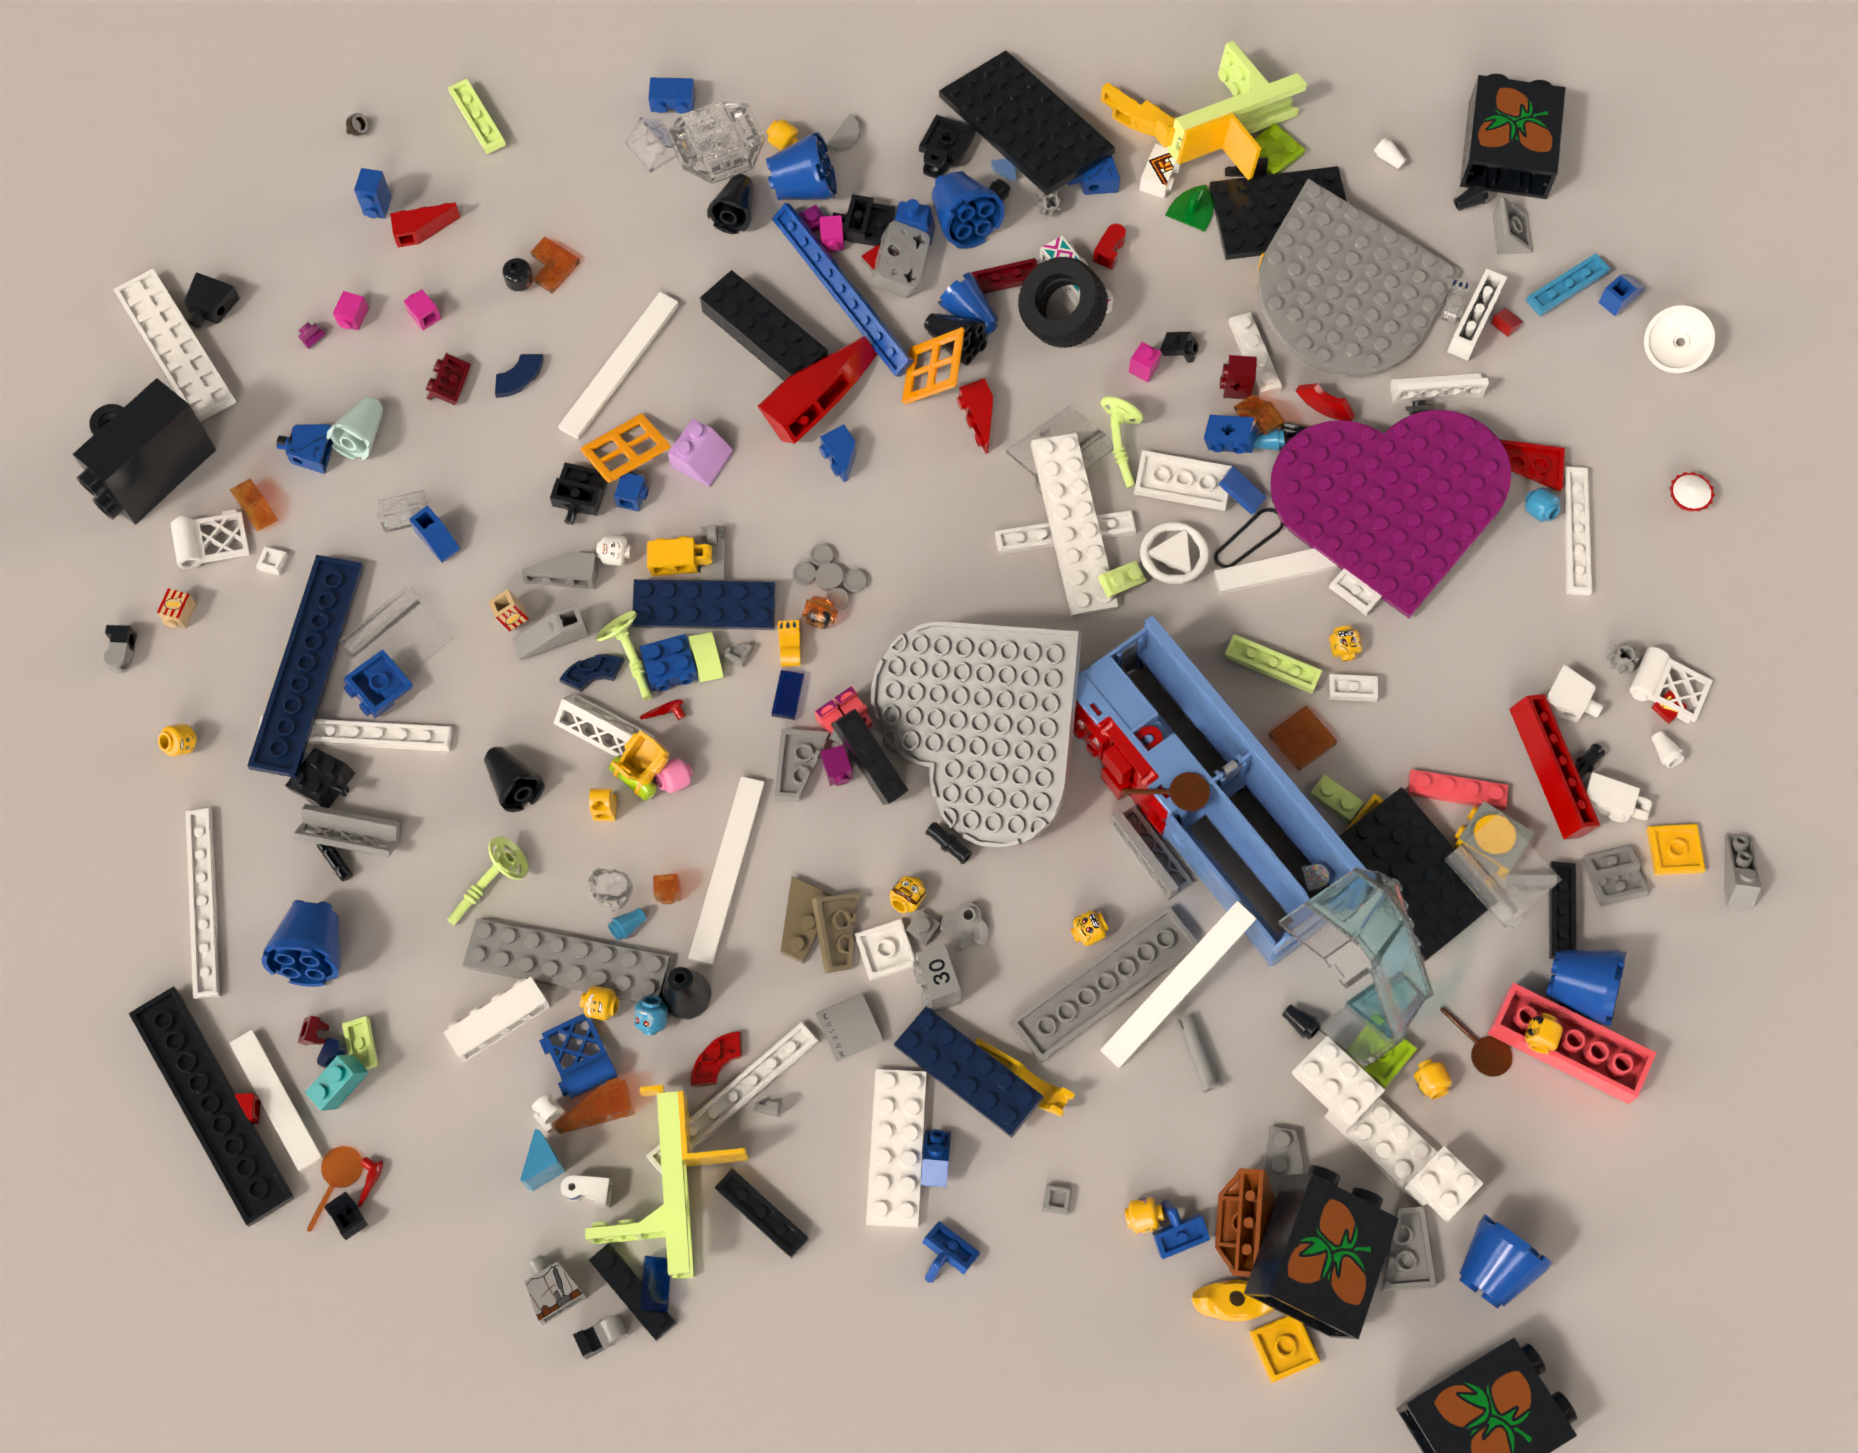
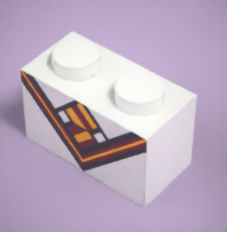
M1155 143L1141 177L1140 191L1164 198L1167 190H1172L1175 181L1173 175L1174 173L1178 174L1181 164L1179 165L1168 152V147L1164 148L1162 145Z

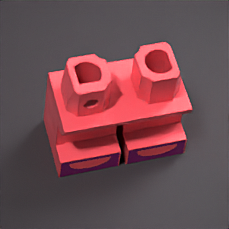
M852 686L837 695L834 701L830 700L815 711L816 721L826 732H830V736L833 731L830 723L853 709L858 711L869 729L873 727V722L868 715V707L861 702Z

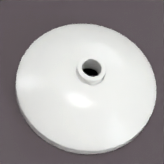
M1674 306L1661 311L1651 320L1644 336V347L1650 361L1660 370L1673 374L1687 373L1700 367L1710 357L1715 345V331L1711 321L1702 311L1690 306ZM1680 339H1684L1685 344L1683 346H1678L1677 341Z

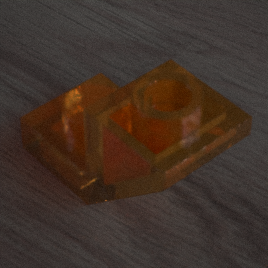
M1254 395L1234 406L1239 416L1254 417L1257 426L1264 435L1282 426L1285 422L1271 402Z
M250 478L229 489L257 532L278 521L266 499Z

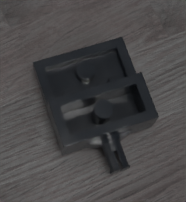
M852 194L848 212L846 214L833 212L832 216L841 215L842 223H845L843 241L880 246L884 231L890 222L894 220L895 207L874 203V198Z
M565 462L560 477L556 478L550 495L552 506L568 511L564 520L568 525L569 523L574 525L577 513L597 516L608 482L597 469Z
M314 747L301 764L297 777H291L285 786L314 806L330 808L340 794L347 796L345 792L349 793L350 791L347 784L356 773L345 762Z

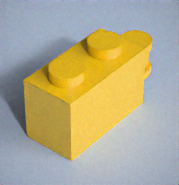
M681 536L678 539L667 540L665 538H657L655 541H647V568L652 577L698 573L699 565H709L712 563V546L709 544L697 545L694 538Z

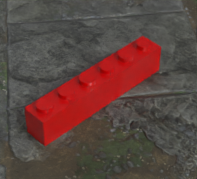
M1545 694L1524 697L1509 709L1563 839L1581 838L1600 826L1598 818Z

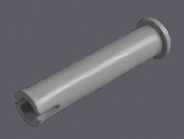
M1187 1015L1177 1020V1023L1181 1028L1202 1082V1092L1207 1093L1220 1088L1222 1084L1216 1079L1193 1016Z

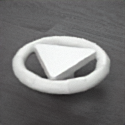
M1166 522L1154 527L1145 535L1141 543L1140 556L1144 568L1155 579L1168 584H1183L1192 581L1203 572L1208 562V547L1205 539L1193 527L1179 522ZM1180 531V533L1149 551L1157 535L1163 532ZM1187 534L1191 536L1200 550V558L1193 570L1190 567ZM1149 556L1163 562L1169 568L1179 569L1186 574L1168 575L1162 573L1156 568Z

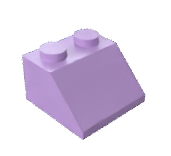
M692 418L668 452V457L672 468L710 487L734 451L712 428Z

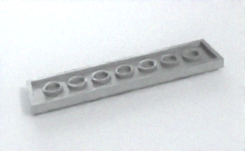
M1168 905L1010 1021V1024L1038 1061L1043 1063L1186 957L1199 942Z
M476 918L463 967L516 979L532 977L534 982L582 992H587L591 986L611 988L615 991L616 996H619V999L638 1002L643 997L650 995L661 998V990L665 982L670 957Z

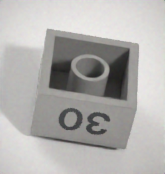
M945 944L917 952L916 961L913 962V973L917 984L922 983L921 996L925 1007L930 1006L933 1012H937L961 1004V988Z

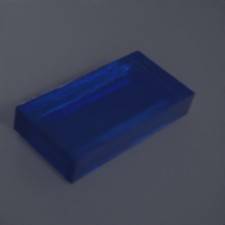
M780 671L771 712L772 717L796 719L805 677L803 673Z
M645 1256L643 1260L640 1309L667 1312L670 1287L667 1258Z

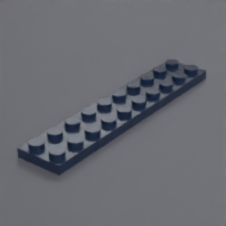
M316 555L247 765L249 770L297 777L364 568L362 563Z

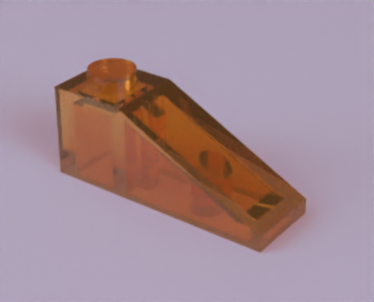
M619 1078L606 1081V1085L598 1087L555 1123L557 1132L563 1134L635 1115L627 1082L625 1080L621 1081Z

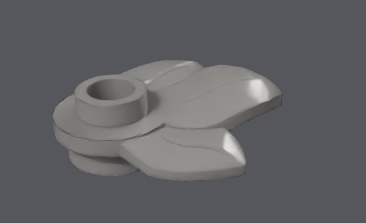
M970 902L961 904L955 912L947 913L942 918L940 924L941 931L951 932V942L957 951L967 947L972 940L984 946L988 940L989 932L987 924L980 919V909L977 905ZM966 910L973 912L972 919L967 920L964 918L963 914Z

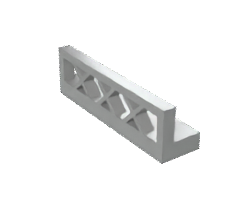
M305 804L302 808V824L294 832V839L390 857L399 844L400 822Z
M1135 805L1124 813L1119 810L1112 815L1110 824L1168 900L1192 885L1193 881ZM1132 814L1139 822L1138 829H1134L1127 820ZM1140 835L1150 836L1153 840V847L1149 848ZM1154 854L1164 855L1167 858V868L1162 866ZM1169 873L1180 875L1184 882L1178 886Z

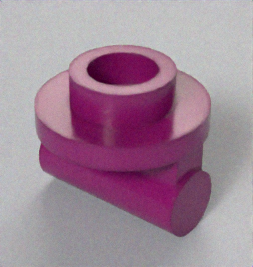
M307 322L298 330L301 333L298 338L307 349L326 335L316 323L311 325Z

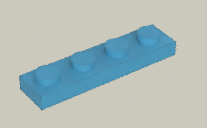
M1595 253L1529 295L1526 302L1541 317L1607 275L1610 267Z

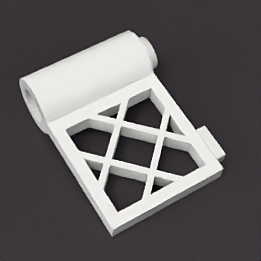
M236 509L222 511V515L195 520L187 516H179L171 522L177 565L181 569H194L199 567L201 563L250 555L242 512H237ZM238 520L239 526L234 532L224 527L229 521ZM212 525L216 529L208 536L201 532V526ZM220 531L229 535L224 544L214 539ZM236 539L243 544V549L232 550L228 546ZM210 543L219 547L215 554L205 555V549Z
M1650 647L1647 648L1629 690L1636 700H1651L1655 703L1663 704L1678 711L1676 718L1690 723V721L1694 722L1697 720L1713 680L1670 659L1664 650ZM1673 668L1678 671L1682 680L1673 682L1669 674L1670 669ZM1696 680L1702 683V690L1694 693L1689 681ZM1684 683L1688 695L1679 697L1675 685ZM1669 687L1676 699L1668 701L1660 697L1662 689ZM1691 699L1694 706L1693 712L1685 710L1681 701ZM1678 701L1680 706L1674 704L1673 702Z

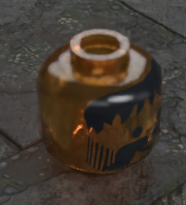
M813 596L811 600H806L802 617H805L806 624L826 629L829 623H835L838 610L834 609V602L832 600Z

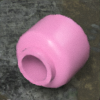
M674 758L667 762L659 774H655V780L661 790L674 793L689 786L690 777L693 775V772L688 763H684L679 758Z

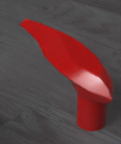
M676 699L641 715L640 719L665 715L673 711L679 721L686 717L681 708L683 700Z
M368 1157L362 1159L360 1165L367 1169L368 1173L359 1198V1207L362 1206L370 1190L379 1179L383 1169V1160L374 1162Z

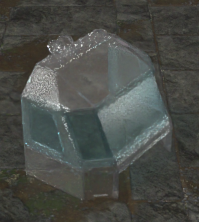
M1355 868L1279 920L1278 923L1287 932L1320 956L1329 967L1334 965L1343 977L1339 981L1345 988H1349L1361 978L1371 973L1374 983L1348 1000L1342 1009L1323 1021L1319 1029L1325 1036H1328L1342 1050L1365 1067L1403 1041L1408 1034L1407 1028L1424 1001L1434 995L1419 949L1420 941L1415 936L1413 930L1414 923L1407 912L1408 905L1401 894L1402 886L1395 878L1391 879L1382 872Z

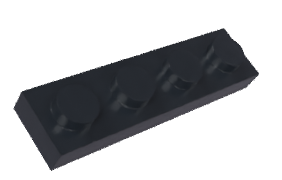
M1555 861L1549 863V875H1556L1557 884L1553 888L1549 887V959H1554L1557 951L1577 950L1576 863Z
M733 1168L715 1186L717 1192L791 1259L809 1240L808 1236Z
M610 1243L606 1244L589 1259L590 1263L656 1342L677 1324Z

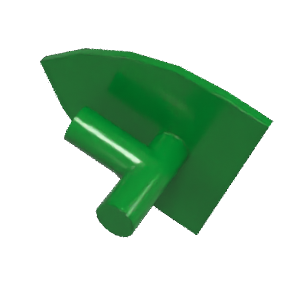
M1206 184L1193 187L1180 194L1172 202L1165 216L1205 232L1213 215V201Z

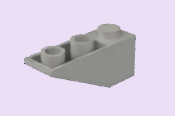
M577 604L553 612L513 638L520 660L584 638L588 634Z
M1725 835L1724 890L1728 906L1753 909L1761 890L1752 840L1748 836Z

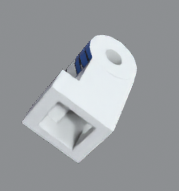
M572 1175L562 1181L561 1192L572 1202L590 1199L596 1200L595 1204L599 1208H610L613 1182L610 1178Z

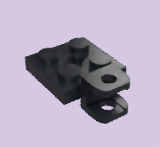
M936 114L919 145V152L925 153L923 158L925 163L923 174L937 179L940 175H944L948 168V163L959 166L976 135V130ZM950 138L951 142H944L943 140ZM936 167L938 171L933 172L930 169Z

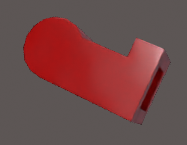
M1112 224L1107 228L1094 249L1093 262L1113 270L1117 262V250L1122 248L1125 243L1126 229L1124 226Z

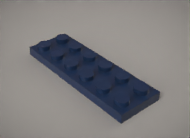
M634 579L632 611H635L637 616L632 626L643 628L774 630L775 582Z
M925 1007L894 1043L896 1049L1011 1138H1013L1044 1100L1042 1094L928 1007Z

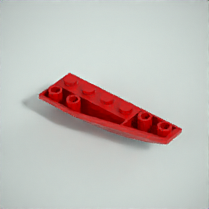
M863 336L789 376L757 407L782 442L795 444L845 396L869 367L877 353L867 338Z

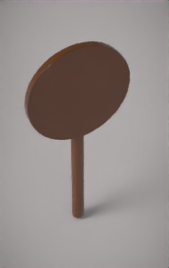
M1186 772L1174 778L1170 789H1122V793L1170 794L1172 802L1178 808L1184 811H1197L1208 802L1210 788L1203 777L1196 773Z
M1444 1007L1440 1008V1011L1475 1043L1471 1051V1060L1474 1067L1480 1073L1489 1077H1497L1507 1072L1512 1064V1053L1506 1043L1491 1036L1478 1040Z

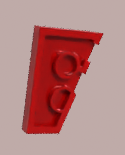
M1499 439L1508 455L1512 472L1561 492L1563 488L1565 448Z

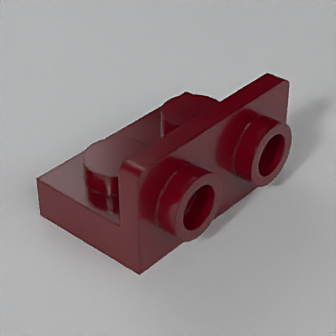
M448 353L444 355L442 360L437 359L433 371L436 372L434 379H429L425 389L429 391L426 399L431 400L434 396L455 406L471 364Z

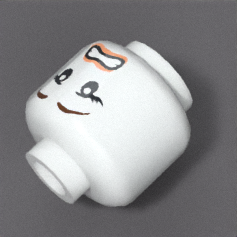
M607 534L602 537V540H598L596 555L603 564L622 566L627 558H631L632 545L627 543L625 536Z

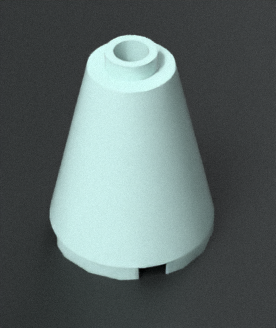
M373 397L363 398L329 428L327 439L331 438L333 441L332 447L337 452L354 460L356 457H362L361 460H364L369 456L383 413L380 401Z

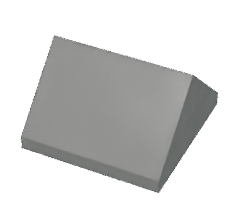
M1505 197L1500 198L1493 214L1497 254L1532 252L1528 215Z

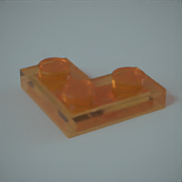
M545 236L531 251L532 257L545 265L534 277L535 283L552 294L580 264L578 257Z

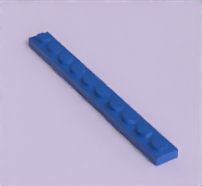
M784 203L772 218L774 223L862 335L867 338L895 376L901 377L914 360L790 204Z

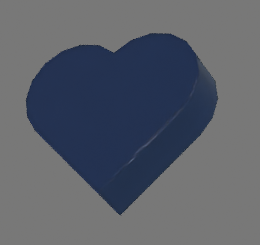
M327 1037L318 1055L317 1064L326 1069L337 1055H345L346 1044L337 1039Z

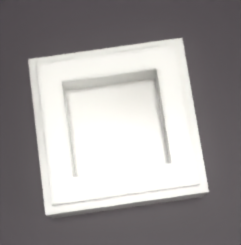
M264 546L256 567L258 570L280 575L288 558V553Z

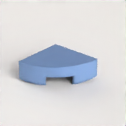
M1007 159L991 160V166L995 173L1000 174L1007 180H1016L1015 166Z

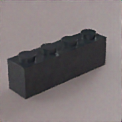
M856 709L848 711L830 723L883 805L892 803L909 791Z

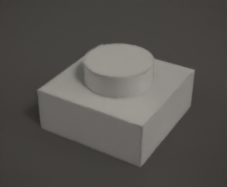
M920 910L906 928V933L926 946L940 928V923Z

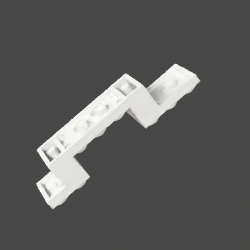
M1328 1036L1292 1071L1291 1074L1329 1109L1325 1118L1418 1207L1428 1204L1448 1222L1484 1184L1445 1146L1437 1152L1380 1098L1385 1090Z

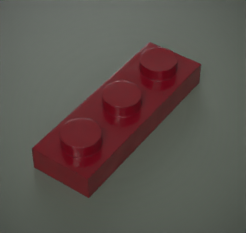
M1036 258L974 271L971 274L975 277L983 293L986 294L1021 286L1027 275L1038 264Z

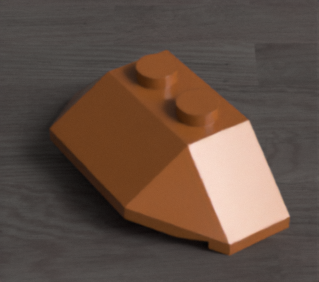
M1239 1168L1236 1175L1218 1194L1215 1248L1229 1267L1233 1276L1250 1277L1275 1206V1197L1266 1170Z

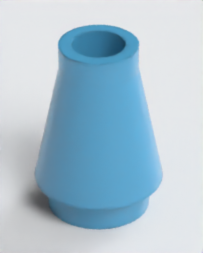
M1276 428L1257 434L1254 449L1279 451V448L1285 446L1284 430Z
M638 907L631 912L612 918V922L608 924V927L615 939L619 941L631 935L647 918Z

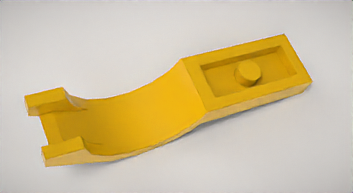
M977 1038L975 1041L976 1045L1044 1096V1100L1038 1108L1060 1117L1063 1116L1064 1106L1069 1099L1073 1100L1075 1097L1073 1092L1064 1087H1056L1043 1081L1024 1067L1021 1062Z

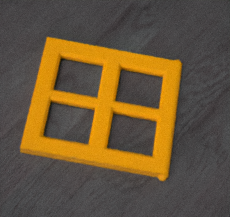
M963 327L910 347L909 355L914 361L906 370L902 397L904 404L957 386L965 332ZM955 340L953 356L939 360L941 345ZM932 349L930 364L916 369L918 354ZM951 363L949 379L936 383L937 369ZM928 372L926 387L913 391L915 376Z
M641 413L582 446L580 450L608 483H611L670 449L671 446ZM640 425L646 433L627 443L621 435ZM648 438H651L657 444L639 456L632 449V447ZM610 441L617 445L618 449L602 458H599L594 450ZM622 453L630 460L613 471H610L604 464Z

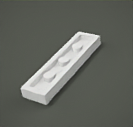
M1251 312L1230 317L1228 323L1242 356L1257 357L1254 385L1259 397L1281 391L1282 385Z

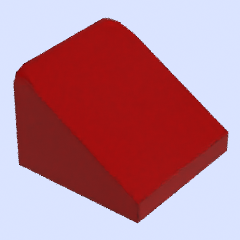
M1506 308L1496 313L1491 322L1494 327L1507 337L1523 323Z
M254 1093L235 1094L246 1117L253 1124H258L260 1121V1099Z

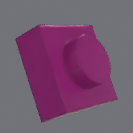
M817 205L798 213L812 232L820 229L819 217L824 215Z

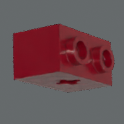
M1229 355L1228 363H1223L1222 375L1220 376L1219 388L1223 389V398L1251 399L1256 379L1257 357Z

